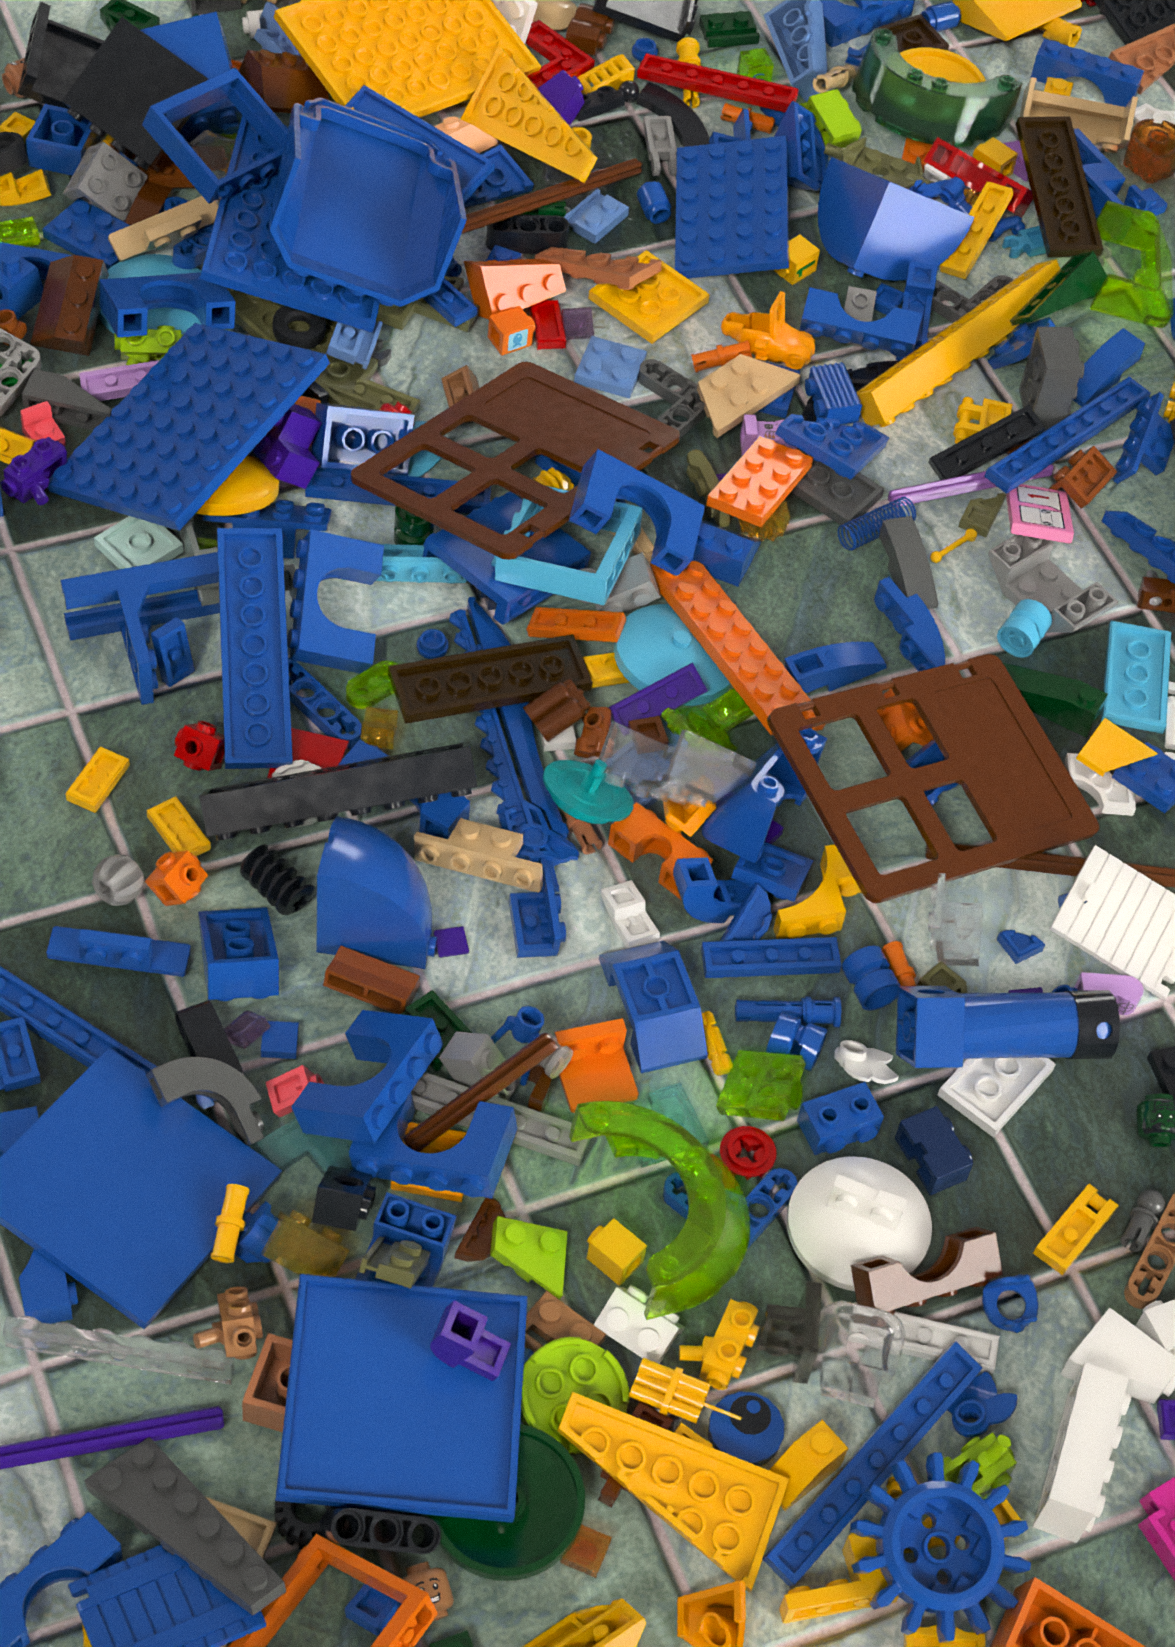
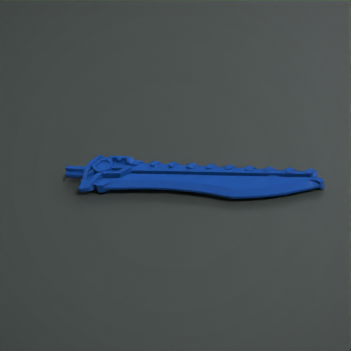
M475 597L468 598L467 610L477 638V645H475L465 610L459 609L451 613L449 622L461 630L459 633H456L454 642L466 650L464 653L510 645L499 627L476 602ZM529 702L498 707L528 801L524 800L496 708L480 710L479 712L482 714L477 716L475 726L487 734L485 738H482L480 748L492 756L490 760H487L485 769L498 778V780L493 781L491 792L504 801L498 804L496 812L499 815L501 829L523 834V845L516 856L517 858L543 864V887L540 892L544 891L545 882H553L554 892H559L554 866L560 863H567L570 860L576 861L580 853L574 844L568 841L569 830L567 825L563 822L556 803L544 785V770L538 755L532 722L523 709Z

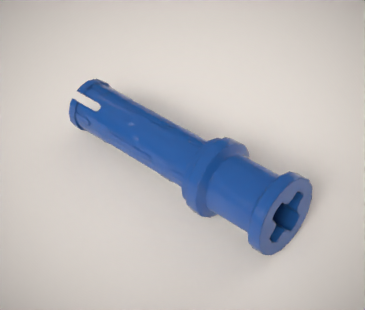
M805 996L801 998V1001H750L736 999V1022H777L781 1012L784 1011L800 1018L801 1024L804 1026L808 1023L832 1024L834 1028H839L841 1024L840 997H834L833 1000H812L810 996Z

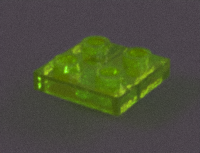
M738 1050L733 1067L730 1069L716 1104L718 1112L721 1115L784 1121L788 1110H797L801 1105L803 1087L800 1079L806 1066L803 1057L800 1055Z

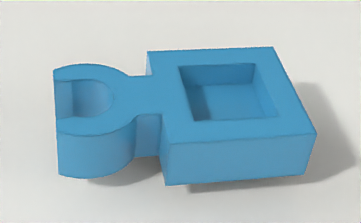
M1040 226L1020 230L1017 236H1007L1002 244L1003 249L1011 247L1010 258H1018L1023 252H1026L1029 257L1046 253Z

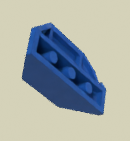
M793 100L789 104L774 137H787L788 184L796 189L820 191L829 164L828 155L824 154L826 145L821 132L814 124L816 122L814 114Z

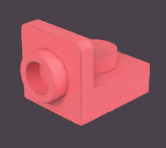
M48 401L32 405L20 411L22 432L26 437L36 441L50 437L54 441H59L63 446H66L65 436L52 418L51 405Z
M301 1065L265 1082L273 1113L280 1118L293 1112L291 1106L309 1082L325 1084L318 1073L314 1074L304 1065Z

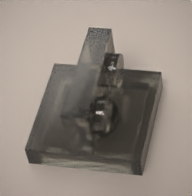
M806 1282L798 1308L768 1304L757 1336V1350L766 1351L773 1356L794 1355L792 1382L808 1383L818 1355L822 1283Z

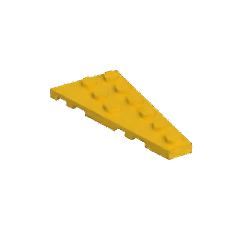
M498 47L461 120L472 124L498 141L585 183L598 158L502 48Z
M572 1392L557 1431L734 1581L741 1580L745 1582V1590L751 1592L789 1478Z

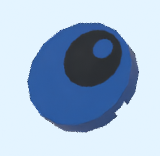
M740 1391L725 1396L715 1405V1407L738 1415L742 1419L740 1421L713 1410L708 1426V1437L713 1445L712 1448L756 1466L764 1465L776 1456L784 1439V1421L778 1408L769 1399L757 1393Z

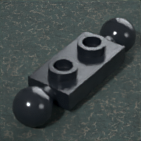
M627 80L620 84L618 90L611 86H601L596 91L582 94L585 103L575 119L580 122L625 106V102L635 101L639 95L638 85L633 81Z

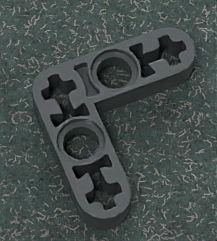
M1005 275L996 276L970 299L936 279L931 310L954 323L981 303L980 301L986 300L996 293L997 290L1013 281V279ZM941 301H950L953 302L954 305L948 306L943 304Z
M649 359L641 363L638 376L640 384L672 404L656 420L677 429L680 432L681 439L706 417L705 404L700 400L697 384L658 360ZM677 385L682 390L677 392L671 391L668 386ZM681 415L686 417L688 420L685 422H678L675 419H673V417Z

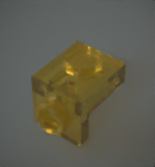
M366 707L361 727V740L380 749H393L399 711Z

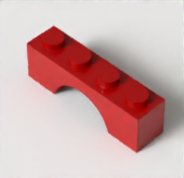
M939 137L936 138L924 159L925 163L951 178H960L965 186L979 194L987 181L1012 188L1013 197L1006 209L1021 218L1033 200L1031 190Z

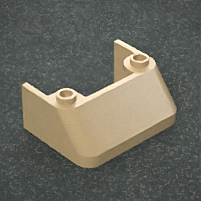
M1030 78L1023 93L1020 117L1070 116L1073 129L1078 128L1094 145L1101 146V150L1105 152L1117 153L1118 149L1124 148L1128 143L1138 97L1133 96L1128 104L1123 107L1034 90L1036 78Z

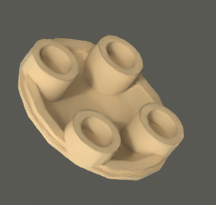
M534 0L538 5L532 22L540 20L553 30H567L578 7L570 0Z

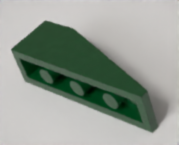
M1094 251L1073 255L1010 320V323L1017 325L1032 322L1100 294L1102 291L1101 287L1109 278Z
M1003 663L1033 713L1085 738L1088 737L1101 714L1108 696L1107 693L1080 680Z

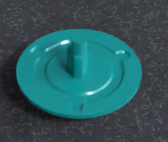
M559 760L550 763L543 772L544 785L551 794L553 801L560 809L576 819L593 824H605L624 820L633 810L632 805L634 803L631 794L621 782L605 772L607 764L602 760H595L593 766L579 761Z

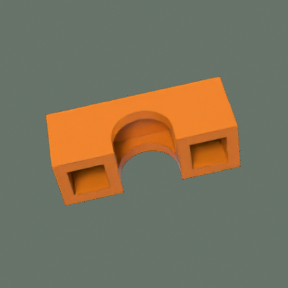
M636 802L632 805L633 810L626 819L611 824L608 845L632 863L640 856L648 853L663 857L665 861L661 865L658 883L681 900L673 876L676 860L683 858H708L712 867L713 859L704 849L696 847L685 839L681 833L675 832L661 821L652 810L645 809Z

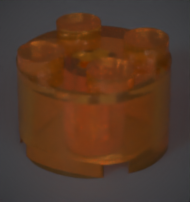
M1145 119L1138 122L1134 126L1126 149L1124 165L1135 174L1141 176L1146 183H1156L1158 180L1166 179L1175 173V125L1163 120L1162 124L1153 123L1154 119Z

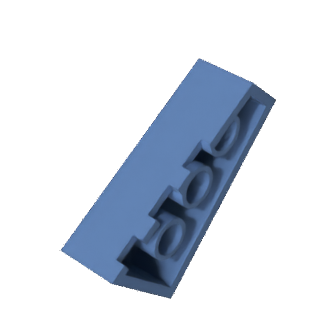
M785 0L763 16L792 87L799 88V95L808 102L809 96L820 94L813 88L814 78L816 79V76L828 72L823 3L820 0Z

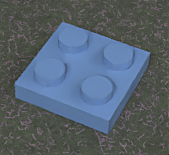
M591 336L575 373L574 382L630 399L638 380L640 365L646 360L647 351Z

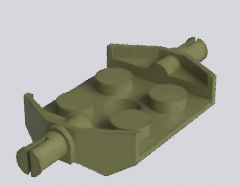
M866 137L847 145L846 148L827 143L824 154L838 158L840 161L873 175H883L881 178L907 189L914 186L917 180H923L922 184L924 182L926 184L934 183V181L925 179L923 176L920 157L917 156L915 164H912L903 159L865 147Z

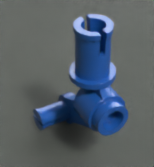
M958 177L930 184L925 182L922 184L923 180H917L914 186L909 188V190L928 198L940 196L941 200L948 203L949 207L969 214L972 206L965 201V184Z

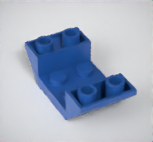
M665 941L599 955V961L608 986H617L632 1026L630 1046L641 1074L707 1058L708 1053L701 1007L678 949Z
M387 1192L374 1221L373 1238L368 1250L379 1236L385 1237L384 1243L393 1245L395 1241L400 1242L403 1240L418 1243L422 1246L423 1250L431 1253L426 1268L414 1285L434 1287L444 1262L455 1225L456 1215ZM368 1269L364 1274L358 1271L355 1278L359 1280L388 1282L376 1278V1272Z

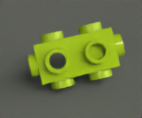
M167 325L158 326L157 329H147V335L117 337L115 334V350H121V360H127L125 366L150 362V360L158 361L184 334H181V330H175V327Z
M993 1432L982 1440L978 1436L974 1437L962 1447V1454L953 1460L949 1456L943 1459L945 1481L956 1483L961 1468L964 1464L973 1460L979 1463V1469L971 1490L981 1498V1495L989 1489L1002 1485L1008 1486L1013 1480L1010 1475L1017 1464L1010 1448V1439L1003 1434L996 1437Z

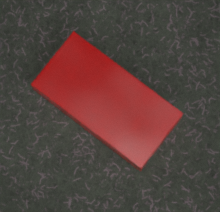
M546 300L530 306V316L535 324L534 337L537 350L566 348V336L558 300Z

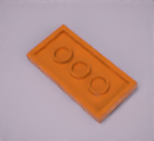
M759 436L710 492L706 505L762 527L810 470L814 457L806 455L800 450L791 449L776 443L772 439Z

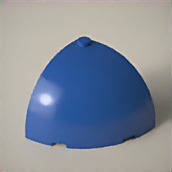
M831 157L827 166L818 202V227L825 249L834 259L848 266L847 272L861 278L866 273L884 280H906L910 261L939 266L961 244L975 218Z
M337 816L329 830L328 842L325 843L317 873L316 952L336 955L340 946H344L388 964L425 969L428 956L434 957L437 937L432 936L431 901L425 880L418 866L407 851L383 831L358 820Z

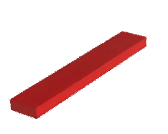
M647 53L637 70V78L782 112L787 111L789 104L793 100L796 102L799 94V88Z

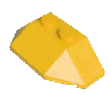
M621 1598L612 1601L610 1605H597L573 1612L523 1647H636L645 1628L646 1621L640 1613Z

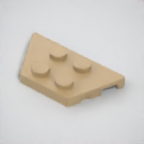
M740 354L700 380L697 385V391L700 400L705 404L707 418L710 417L712 422L713 435L716 438L720 437L741 423L744 414L753 415L798 385L800 375L796 372Z

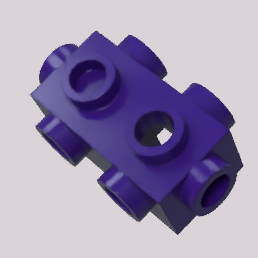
M50 437L38 439L26 454L15 456L7 468L3 470L4 479L0 482L2 490L8 496H14L23 504L34 497L38 505H45L49 498L44 489L49 485V478L58 467L67 463V451L63 444L59 441H54Z

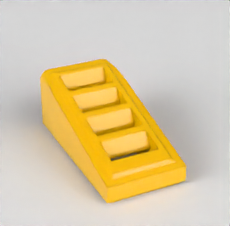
M620 54L577 78L583 86L582 94L596 91L601 86H611L618 90L622 82L627 80L634 81L635 69L627 58Z

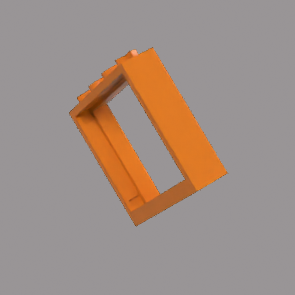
M316 1534L309 1544L300 1550L296 1561L281 1578L285 1583L286 1592L261 1610L267 1627L251 1634H246V1636L235 1640L227 1647H266L328 1564L402 1603L371 1647H414L438 1613L426 1591Z

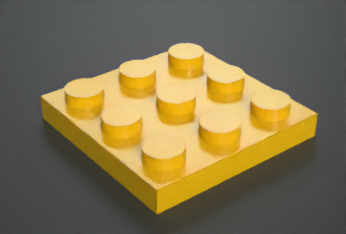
M647 250L637 256L638 263L648 264L651 259L660 260ZM661 261V271L638 283L634 288L622 290L617 288V285L609 283L597 284L589 290L588 299L652 344L709 302L710 294Z

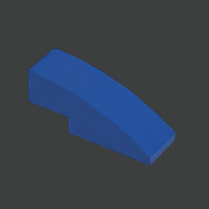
M1124 328L1118 331L1084 363V376L1078 380L1077 397L1072 400L1083 407L1118 383L1122 373L1140 360L1145 343Z

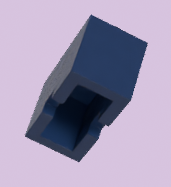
M938 1106L900 1121L895 1140L908 1161L912 1159L917 1161L920 1168L917 1169L916 1174L930 1196L967 1180L973 1166L971 1152L967 1146L960 1143L954 1133L952 1122L947 1116H943Z

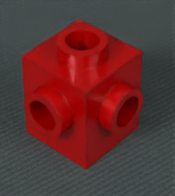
M199 720L198 723L184 725V728L179 730L175 738V746L177 747L174 756L184 760L183 765L193 770L202 771V768L207 771L221 769L225 758L224 734L217 732V727L206 721Z

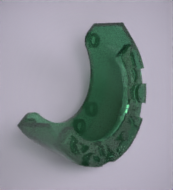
M884 28L874 29L855 74L852 92H855V101L862 111L871 112L876 116L875 122L913 140L933 144L936 138L939 137L944 141H950L954 147L973 146L974 141L982 139L986 142L992 137H998L1012 120L1022 82L1017 81L1010 75L996 76L993 79L979 83H958L948 81L942 77L930 76L921 69L914 68L904 60L897 48V37L890 30Z

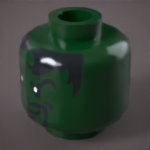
M1169 1094L1147 1095L1145 1100L1137 1105V1134L1142 1139L1148 1140L1149 1145L1152 1147L1171 1146V1141L1175 1140V1100Z

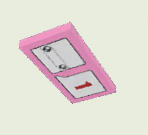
M1021 484L1006 494L1010 531L1012 534L1072 543L1074 530L1067 492Z

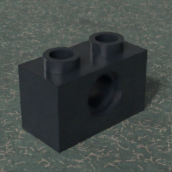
M329 1166L317 1188L312 1223L356 1231L361 1219L367 1220L369 1210L373 1208L376 1187L370 1186L372 1174Z

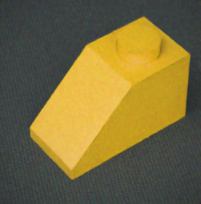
M823 1420L798 1438L769 1470L789 1478L780 1505L784 1511H787L842 1465L848 1447Z

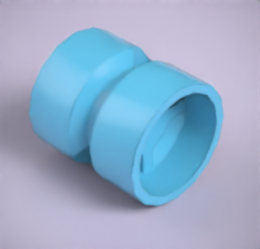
M1021 600L998 630L997 639L1000 646L1007 653L1015 657H1028L1033 653L1041 638L1044 637L1053 622L1051 613L1042 603L1036 600Z

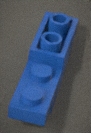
M890 577L880 580L874 602L879 611L884 612L893 623L894 629L899 634H902L899 649L903 657L909 660L918 672L945 665V651L939 629L933 616L918 594L906 597Z
M873 642L830 644L784 658L785 668L805 693L826 686L830 692L887 668L885 661Z

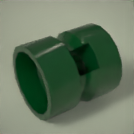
M395 506V545H424L426 538L434 533V524Z

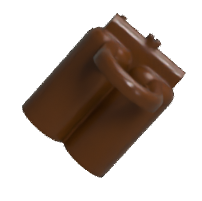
M568 679L563 683H556L524 706L523 709L546 741L549 742L581 719L584 722L585 711L591 705L583 696L585 694L583 690L578 689L574 682Z

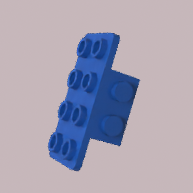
M277 500L275 503H271L265 508L251 513L231 516L202 515V520L233 523L232 528H282L283 558L294 559L296 529L326 531L331 518V509L325 508V505L321 503H307L306 506L294 505V502L289 500Z

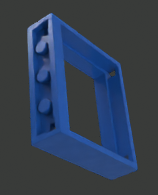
M236 68L150 106L142 123V126L209 204L218 199L228 198L239 188L242 190L249 188L260 176L263 180L272 176L278 166L281 165L288 131L286 126ZM228 98L256 132L260 133V136L268 146L272 145L274 147V153L218 179L171 123Z

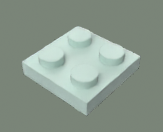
M131 516L94 537V546L119 569L169 561L184 552L183 543L164 526Z

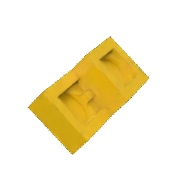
M42 169L19 179H15L11 172L0 177V206L21 205L52 196L47 177Z

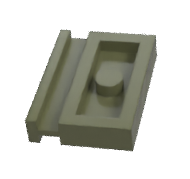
M379 1236L362 1258L359 1272L364 1274L367 1269L376 1272V1278L411 1289L426 1268L431 1252L423 1250L422 1246L418 1243L408 1240L395 1241L393 1245L384 1243L385 1237Z

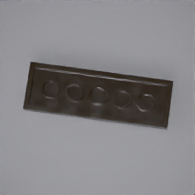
M1018 117L1015 125L1047 257H1073V255L1094 251L1096 256H1101L1103 245L1071 117Z
M573 634L388 666V677L405 724L530 702L556 683H563L568 679H571L577 688L582 689L583 692L591 691L593 683Z

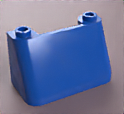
M811 728L799 731L818 765L827 738ZM778 743L743 770L716 803V809L705 820L701 829L702 835L710 842L754 864L763 854L764 842L776 807H780L785 799H795L794 803L800 806L807 797L804 788Z

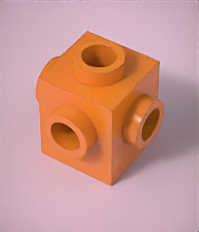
M189 851L167 852L157 860L156 869L144 882L165 906L185 904L200 892V885L208 877V874L201 867L199 859L192 853H189Z

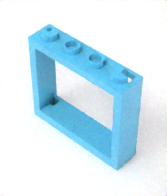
M549 487L559 493L568 492L567 490ZM523 498L520 512H515L510 530H505L503 535L508 534L544 508ZM615 501L612 516L601 529L615 532L616 534L596 574L520 556L515 559L506 560L494 555L491 565L495 567V580L605 605L641 533L642 507ZM528 531L524 536L529 537L532 531Z

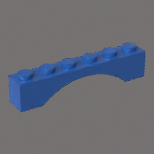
M37 1106L0 1113V1157L39 1119ZM34 1249L28 1264L19 1276L27 1328L72 1320L71 1305L78 1304L75 1281L67 1283L65 1271Z

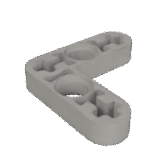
M0 328V342L10 345L7 351L0 352V364H2L0 368V416H2L22 393L33 370L41 369V357L35 347ZM7 377H13L18 380L17 384L11 387H6L1 382Z

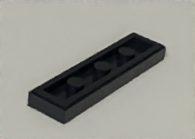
M1027 405L930 457L928 463L940 480L963 476L1043 433L1045 427L1030 405Z

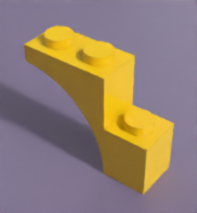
M835 844L824 847L820 862L822 882L817 890L801 903L777 911L773 927L776 939H796L805 935L819 933L828 935L842 929L846 909L841 896L850 897L862 892Z

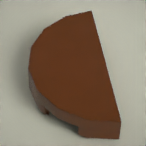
M484 1199L455 1252V1259L472 1262L482 1261L490 1257L493 1222L497 1216L506 1218L501 1209V1204L496 1199Z

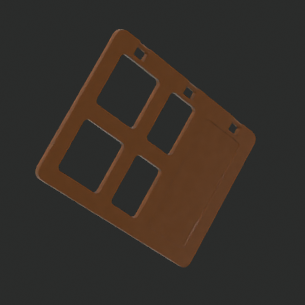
M521 362L355 467L351 471V481L356 486L501 559L510 560L517 558L542 537H547L569 521L578 487L577 485L567 493H559L514 471L516 468L535 455L540 454L581 473L584 464L599 449L640 471L661 453L664 454L677 445L680 440V432L667 424L532 362ZM466 421H473L517 443L496 457L487 458L444 437V435ZM648 447L654 449L649 453L644 452ZM421 450H427L472 472L434 498H427L383 476ZM491 485L501 486L544 508L505 535H501L454 511ZM528 531L534 532L530 537L524 536Z
M985 654L960 663H950L892 678L890 681L878 684L873 683L814 698L808 702L774 709L767 718L769 728L863 896L872 903H882L1038 853L1093 837L1099 830V823L1004 664L995 655ZM968 669L972 676L962 678L959 671ZM892 689L895 696L885 698L882 691ZM907 702L912 703L941 750L945 760L918 768H911L905 761L877 710ZM812 709L816 717L805 719L802 712ZM846 718H853L859 725L887 776L840 790H833L826 781L799 731ZM952 783L960 784L993 842L969 850L959 851L953 844L924 791ZM897 799L903 802L935 860L882 875L874 866L846 814Z

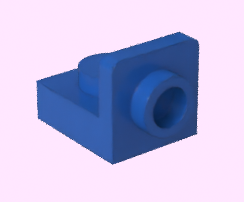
M1136 185L1129 187L1124 205L1135 215L1134 217L1139 222L1164 213L1168 205L1151 187L1141 191Z

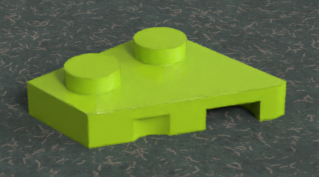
M497 1216L493 1222L490 1256L504 1266L513 1268L516 1274L529 1283L532 1279L560 1300L563 1296L568 1231Z

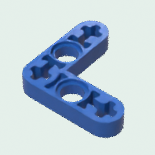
M169 197L165 200L164 211L186 203L188 200L181 197ZM213 224L198 230L196 234L180 241L174 246L172 262L175 266L181 269H193L204 263Z
M773 1169L734 1210L689 1174L676 1172L667 1177L663 1188V1198L668 1206L724 1250L737 1254L747 1250L785 1209L797 1186V1179L787 1169ZM782 1182L787 1185L786 1190L780 1189L775 1194L773 1200L770 1195L773 1192L774 1185H780ZM682 1186L686 1188L685 1194L682 1192L678 1195L673 1193L674 1187L676 1189ZM690 1200L694 1201L692 1207H689ZM755 1203L762 1204L766 1207L768 1215L762 1218L755 1217L749 1212L748 1207ZM705 1205L711 1206L717 1211L718 1215L714 1219L707 1220L699 1215L698 1209ZM723 1218L727 1219L726 1225H721ZM740 1230L743 1233L742 1237H736L735 1239L729 1237L730 1232L735 1233Z

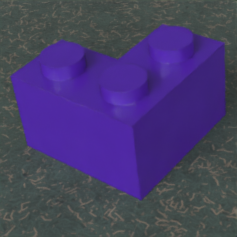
M293 404L254 447L253 452L276 479L306 489L319 465V461L308 448L322 422L310 409Z

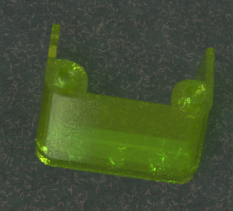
M1107 200L1096 220L1101 240L1141 250V268L1135 272L1133 280L1108 273L1093 299L1090 309L1157 328L1166 327L1173 317L1171 252L1160 223L1150 211H1143Z

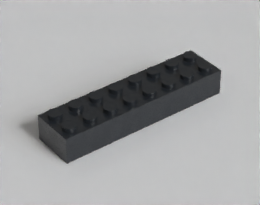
M468 741L206 789L199 798L207 837L216 835V840H226L237 837L236 834L239 831L246 829L250 830V834H258L270 831V827H273V824L283 823L284 828L300 826L304 824L306 818L317 817V822L335 819L339 812L350 811L351 816L370 813L372 806L384 804L385 810L405 806V800L417 798L418 803H427L438 800V794L451 792L452 797L472 794L471 788L477 787V780L470 742Z

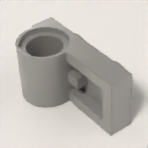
M849 286L844 311L854 319L872 322L877 291ZM843 343L863 347L862 345L856 343Z

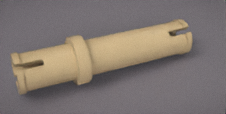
M851 65L836 66L830 72L816 76L817 78L813 80V88L819 93L826 92L834 87L842 88L848 82L853 81L852 79H855L856 70Z

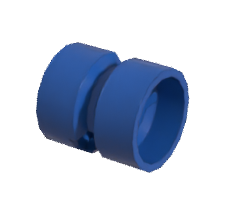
M875 945L853 952L844 960L841 967L849 983L855 985L854 993L862 1008L868 1011L876 1010L892 1003L898 998V986H901L894 972L889 969L890 964L879 946Z
M782 1011L769 1039L766 1054L781 1060L790 1057L792 1058L793 1065L811 1072L821 1052L828 1030L813 1023H808L804 1026L801 1024L800 1018Z

